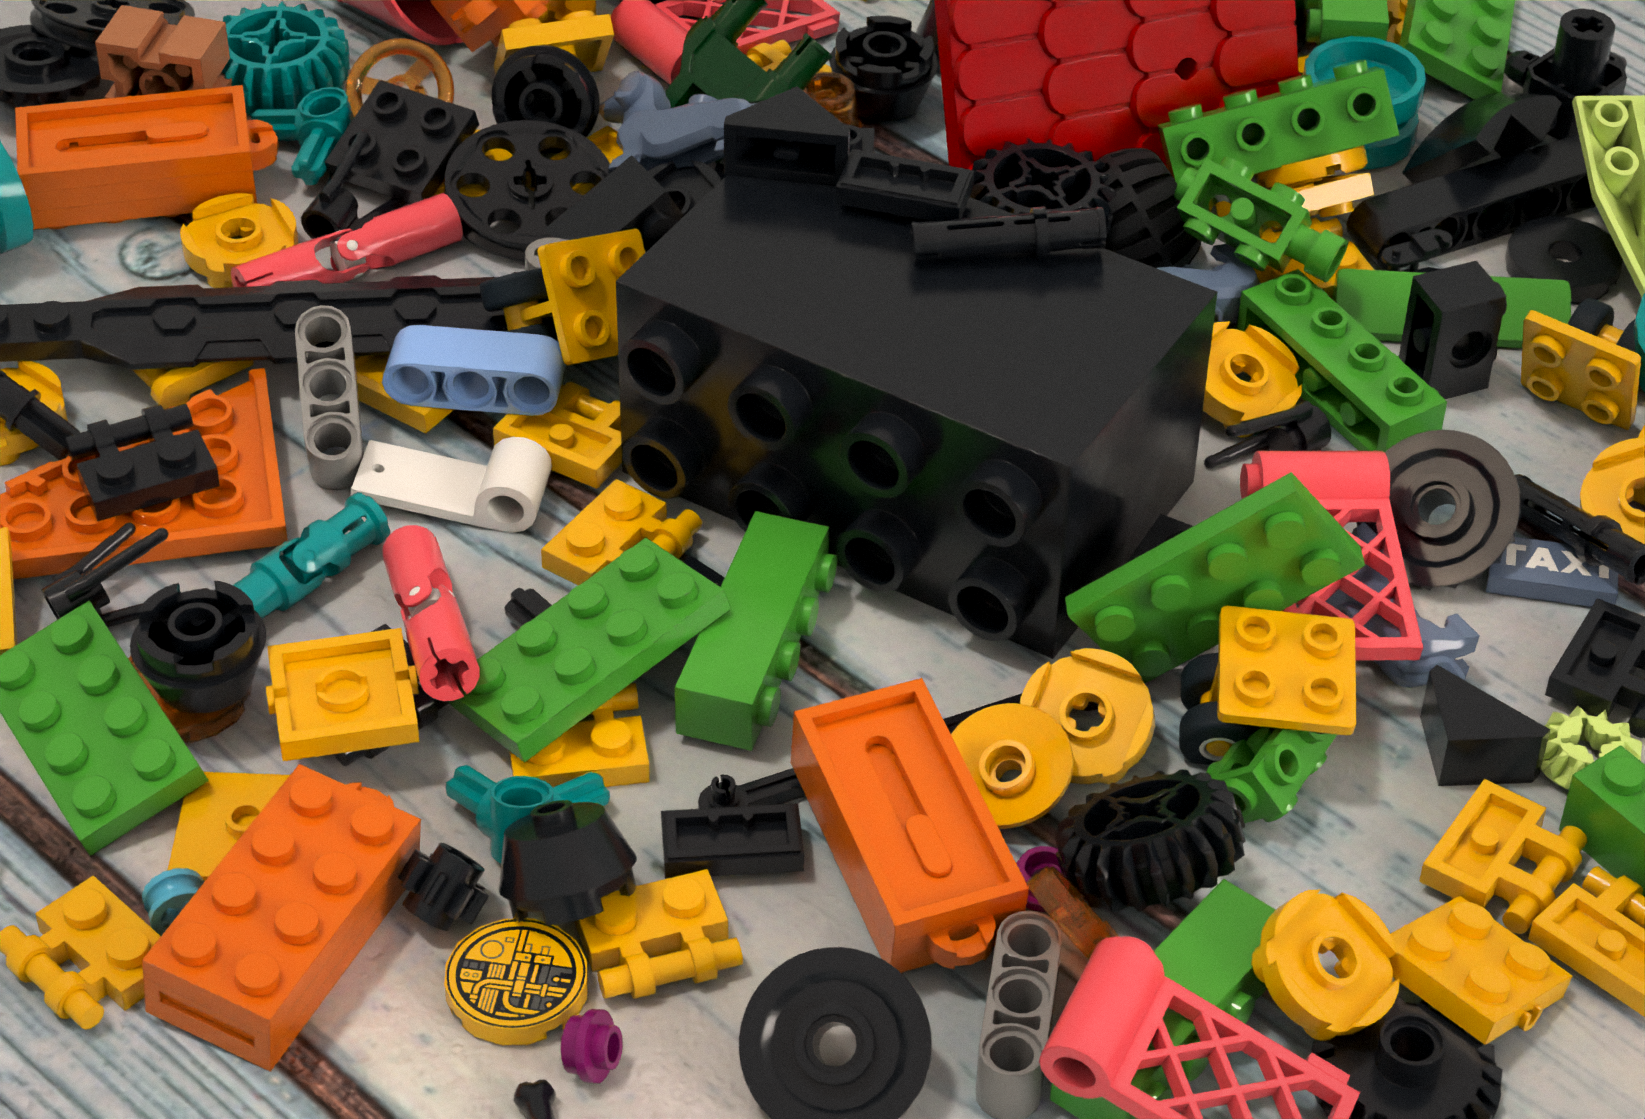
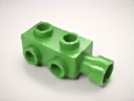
M1224 157L1220 164L1205 158L1199 170L1189 167L1184 172L1176 187L1174 198L1180 201L1177 210L1181 220L1185 222L1183 229L1188 234L1209 245H1213L1216 239L1236 249L1233 253L1236 258L1259 271H1264L1268 265L1283 273L1292 258L1304 264V272L1324 282L1329 281L1334 275L1345 255L1348 240L1327 229L1319 233L1310 228L1312 221L1308 209L1302 207L1305 198L1300 193L1277 182L1274 183L1271 190L1251 181L1254 172L1250 168L1230 157ZM1226 201L1231 204L1230 212L1226 216L1219 217L1211 213L1216 203ZM1270 227H1277L1282 230L1278 240L1274 243H1269L1262 239L1263 232Z
M1259 726V730L1254 732L1247 741L1243 739L1232 744L1220 761L1209 765L1206 773H1209L1212 779L1225 781L1228 791L1233 793L1236 805H1240L1244 823L1263 819L1265 822H1272L1286 815L1296 805L1298 801L1297 792L1308 776L1325 763L1327 759L1325 752L1337 734Z

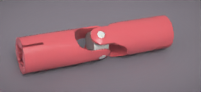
M441 193L373 217L362 228L355 231L352 229L338 230L334 233L234 266L231 269L233 287L271 286L276 281L318 280L322 284L344 283L362 276L369 269L390 267L461 241L463 237L461 219L451 198L447 194ZM330 246V262L334 270L324 268L316 259L315 253Z
M418 525L403 526L393 531L387 537L383 545V560L394 597L402 608L400 611L414 665L424 692L440 701H455L464 697L462 689L468 695L475 688L479 680L480 667L461 611L453 594L452 582L436 537L427 528Z

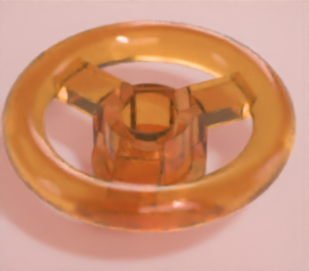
M389 39L373 45L356 60L346 83V94L355 117L363 105L362 94L370 95L379 79L366 77L370 69L386 57L408 55L418 60L405 74L394 76L385 82L400 87L408 86L410 90L428 95L422 82L432 72L438 87L437 99L450 103L454 101V83L445 61L431 47L412 39Z

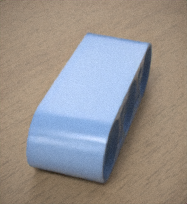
M410 325L401 329L395 337L384 370L382 384L384 390L392 399L410 406L535 416L548 413L556 406L566 364H564L559 342L548 336Z

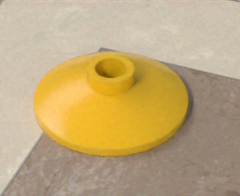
M1019 703L998 704L975 712L962 721L951 733L999 829L1020 827L1041 818L1056 806L1068 789L1074 767L1073 750L1062 726L1043 710ZM1009 770H1019L1022 772L1012 781L1000 782L1002 775Z

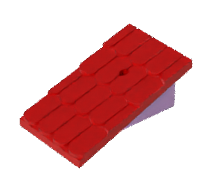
M934 0L949 166L972 170L974 160L984 159L987 149L1002 151L1005 141L1012 142L1018 146L1023 145L1027 138H1030L1034 143H1046L1051 139L1052 144L1058 146L1073 143L1074 151L1077 153L1091 151L1093 161H1097L1107 153L1124 148H1145L1156 153L1167 167L1157 125L1170 122L1168 112L1195 104H1201L1203 112L1225 107L1223 97L1251 89H1256L1258 98L1280 92L1278 82L1299 75L1297 29L1294 26V21L1296 20L1295 0Z

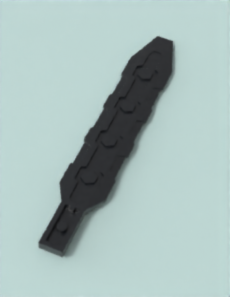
M436 275L394 277L390 281L322 284L318 280L276 281L271 286L202 288L199 285L136 287L81 302L47 301L43 303L0 305V362L84 358L133 370L195 367L200 362L270 360L274 364L297 363L296 322L301 314L309 308L320 305L335 307L348 317L355 356L390 355L396 335L401 329L410 325L503 332L508 331L503 310L486 311L482 302L479 289L480 284L496 277L441 279ZM549 299L544 300V301H540V302H538V303L540 304V303L549 301ZM553 316L542 318L543 323L553 321ZM325 341L318 343L315 346L320 348H326L334 345L335 343Z

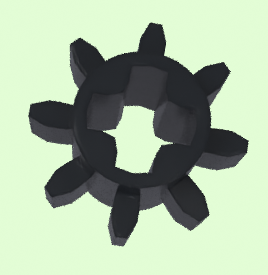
M439 843L434 853L430 856L415 849L398 876L403 881L401 886L410 891L402 904L409 912L422 921L443 931H448L453 921H457L458 917L472 925L489 898V895L484 892L485 887L477 883L485 869L468 855L445 843Z

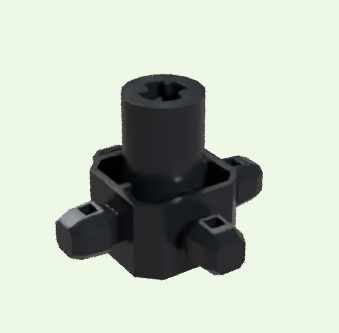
M1591 9L1568 11L1560 19L1555 48L1542 57L1525 50L1516 51L1506 60L1504 73L1511 81L1523 88V93L1552 95L1561 102L1546 133L1557 140L1579 134L1572 105L1575 96L1624 95L1627 81L1625 72L1627 61L1624 57L1610 52L1615 24L1604 13Z

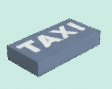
M1515 537V542L1510 543L1503 552L1501 562L1492 564L1487 568L1486 592L1592 607L1596 599L1599 598L1615 605L1618 596V573L1603 564L1592 566L1577 556L1575 548L1568 544Z

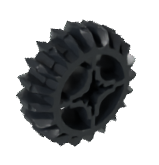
M1027 138L1023 145L1018 146L1012 142L1005 141L1002 151L987 149L984 159L974 160L972 171H974V181L970 198L1015 215L1030 213L1032 207L1045 206L1047 212L1076 211L1103 207L1106 231L1109 234L1112 228L1113 215H1111V206L1108 202L1116 196V191L1103 185L1110 175L1104 173L1103 165L1105 163L1093 161L1091 151L1077 153L1074 151L1073 143L1058 146L1053 145L1051 139L1046 143H1034L1030 138Z
M1184 769L1174 774L1166 775L1163 771L1158 770L1154 775L1142 778L1134 775L1132 780L1122 784L1111 782L1109 789L1102 793H1090L1086 796L1085 804L1074 805L1068 810L1069 817L1057 825L1059 835L1055 838L1058 848L1056 857L1061 874L1065 876L1067 885L1071 886L1075 899L1086 900L1091 908L1108 906L1111 912H1120L1127 907H1135L1137 912H1142L1148 906L1162 904L1167 908L1170 901L1181 897L1192 899L1194 892L1198 889L1215 887L1217 885V877L1227 876L1235 870V862L1245 855L1243 843L1246 841L1242 829L1245 828V823L1240 805H1236L1233 793L1228 791L1225 781L1212 779L1209 773L1200 772L1191 776L1190 772Z

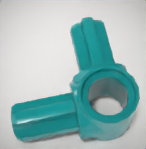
M325 87L310 92L300 101L297 109H258L253 112L251 120H261L272 125L278 141L298 140L301 148L291 167L294 178L303 179L305 185L310 186L317 184L319 178L324 176L327 170L324 163L354 119L346 92L336 87Z
M465 765L455 769L454 777L446 782L445 786L448 797L476 814L477 828L482 834L490 838L491 856L499 863L502 861L504 832L506 828L516 820L531 814L530 812L534 808L558 800H569L572 803L593 802L602 806L607 805L610 800V791L604 786L603 777L594 772H589L552 787L546 781L529 776H513L495 783L472 767Z

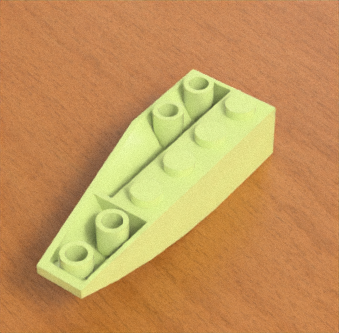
M1645 95L1575 96L1572 105L1592 199L1641 297H1643L1645 293Z

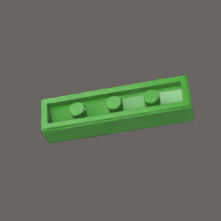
M1339 269L1336 273L1332 300L1355 320L1359 321L1379 341L1401 342L1413 276L1424 273ZM1490 276L1493 281L1501 285L1507 296V309L1502 317L1497 347L1522 348L1523 321L1530 310L1568 324L1571 318V288L1569 281Z

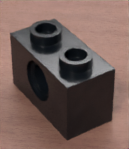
M1477 261L1413 276L1399 358L1429 386L1436 389L1444 399L1488 388L1492 365L1497 357V341L1501 321L1507 309V296L1501 285L1493 281Z

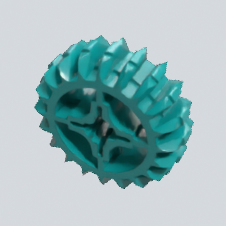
M282 1L278 6L269 7L262 3L260 8L254 10L243 7L239 16H223V22H226L230 60L221 73L225 74L224 78L226 79L232 78V86L243 85L245 107L248 116H252L253 112L258 109H297L304 96L320 88L336 87L343 90V81L349 79L350 54L348 40L345 39L344 30L338 27L337 19L325 17L322 9L308 11L303 3L295 7H288Z

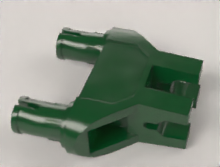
M726 0L711 18L705 16L704 19L699 18L689 29L683 45L680 73L665 91L666 97L670 100L671 108L688 104L689 98L696 94L709 95L717 100L740 98L745 99L750 104H756L797 86L803 91L811 79L833 56L815 39L805 33L802 37L803 39L782 60L773 71L769 68L766 72L737 48L739 44L736 40L761 10L768 6L765 0ZM723 158L714 162L719 163Z

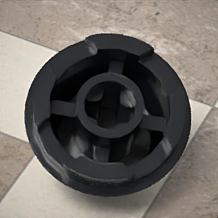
M895 16L867 17L866 27L858 28L851 32H848L845 27L842 28L836 37L835 47L831 52L833 57L829 62L847 108L858 116L876 121L898 120L914 113L918 109L938 69V59L934 52L932 37L929 35L924 39L921 35L911 31L912 21Z
M548 45L526 47L509 56L495 75L491 95L493 115L497 124L518 120L543 121L567 127L585 137L590 134L595 126L600 107L598 88L591 72L573 54L561 48ZM548 148L543 150L541 153H558L562 152L563 150L559 148Z
M214 581L216 590L195 589L180 592L179 583L172 584L150 596L138 610L139 624L136 626L130 642L131 657L136 667L160 698L177 710L188 713H209L224 709L240 700L252 684L266 643V629L261 617L254 610L253 602L249 596L231 584Z
M569 800L548 802L534 808L530 812L531 814L510 824L504 832L499 894L503 898L508 899L512 916L517 922H521L529 917L528 912H542L545 925L584 919L604 911L601 902L602 897L618 889L620 895L631 896L636 889L632 867L637 861V856L601 804L593 802L572 803Z

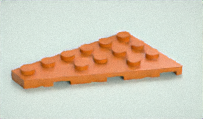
M265 368L248 371L249 381L219 395L208 389L193 396L186 403L191 413L193 427L172 433L173 435H180L198 429L217 466L219 487L97 521L80 484L76 465L80 462L95 459V455L71 461L68 455V457L62 460L48 462L4 482L6 492L0 494V528L8 527L11 536L13 580L62 573L75 565L126 523H133L135 525V533L93 569H96L159 528H165L168 531V538L129 565L279 546L287 541ZM145 440L128 446L118 448V450L123 451L126 449L134 448L137 446L150 443V441Z

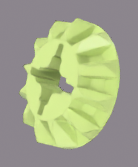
M1579 706L1569 716L1553 711L1548 722L1544 725L1550 729L1541 771L1550 780L1569 790L1573 774L1594 762L1593 755L1588 753L1587 748L1578 745L1579 740L1588 741L1593 749L1600 750L1597 759L1621 745L1641 761L1642 742L1631 737L1629 723H1610L1606 710L1597 717L1587 715Z

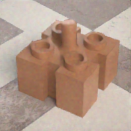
M121 5L95 42L101 79L114 81L104 99L232 86V78L226 79L224 78L225 74L221 73L230 60L226 22L183 15L177 25H172L164 18L162 11Z

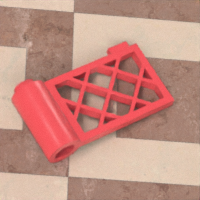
M622 0L611 14L614 31L613 40L670 85L680 73L685 37L689 29L697 21L679 18V16L685 15L702 19L708 16L711 18L718 8L723 5L720 3L726 2V0H666L657 4H653L649 0ZM765 0L768 4L766 8L778 9L781 12L761 10L749 25L772 29L746 28L736 42L739 44L737 48L747 55V51L750 48L764 42L771 45L783 39L787 43L803 39L802 37L805 33L813 39H817L837 32L840 12L823 0ZM788 11L811 14V16L788 14Z
M1256 451L1253 455L1252 463L1243 464L1241 468L1240 492L1242 499L1292 472L1342 527L1348 522H1376L1378 535L1368 544L1347 531V533L1360 545L1365 564L1386 577L1389 581V584L1377 593L1353 577L1360 570L1358 569L1282 611L1352 619L1355 622V661L1420 660L1423 644L1389 500L1390 469L1386 453L1384 451ZM1338 589L1364 605L1352 618L1326 602ZM1378 614L1398 627L1401 637H1379L1365 628L1364 625L1374 615Z
M1130 936L1109 937L1097 944L1039 1059L1044 1075L1060 1090L1086 1099L1103 1097L1138 1119H1203L1200 1109L1227 1105L1232 1119H1253L1246 1101L1269 1096L1273 1097L1281 1119H1302L1291 1093L1301 1090H1307L1333 1106L1328 1119H1349L1360 1092L1347 1085L1350 1075L1312 1052L1306 1059L1301 1058L1164 976L1163 965L1153 949L1144 941ZM1168 1007L1193 1022L1201 1042L1173 1046L1162 1019ZM1152 1041L1155 1050L1147 1051ZM1242 1051L1257 1060L1266 1081L1239 1086L1226 1054ZM1207 1057L1220 1089L1193 1094L1180 1062ZM1162 1066L1174 1098L1158 1101L1131 1085L1136 1071Z

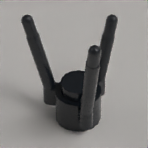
M362 130L358 133L333 176L328 178L322 191L303 212L301 224L310 238L315 239L344 229L355 231L362 228L373 217L399 209L408 203L393 197L360 219L358 218V202L351 192L341 186L369 139L367 131Z
M1304 401L1291 409L1228 426L1225 431L1228 437L1247 435L1262 430L1266 431L1206 457L1204 465L1207 468H1213L1267 445L1271 451H1322L1321 449L1328 445L1331 440V426L1324 412L1309 401Z
M126 523L71 568L52 578L53 583L42 588L41 591L56 619H60L87 601L91 602L107 627L139 619L138 610L142 604L102 614L100 608L109 604L110 600L101 582L168 538V531L165 528L157 529L92 570L135 533V525L133 523Z

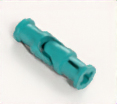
M360 492L351 495L346 499L345 508L326 521L318 519L303 529L300 538L297 537L285 541L251 564L250 574L236 582L233 586L249 596L253 602L254 610L261 619L274 610H288L317 589L325 577L339 574L349 567L351 557L369 544L377 546L386 541L387 537L391 534L388 519L381 507L371 497L365 496Z

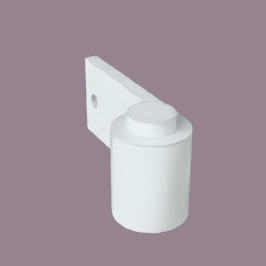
M509 437L498 442L493 448L487 466L369 440L351 487L350 496L360 492L365 496L371 497L380 505L496 531L516 533L528 529L536 519L552 468L551 457L544 447L525 437Z

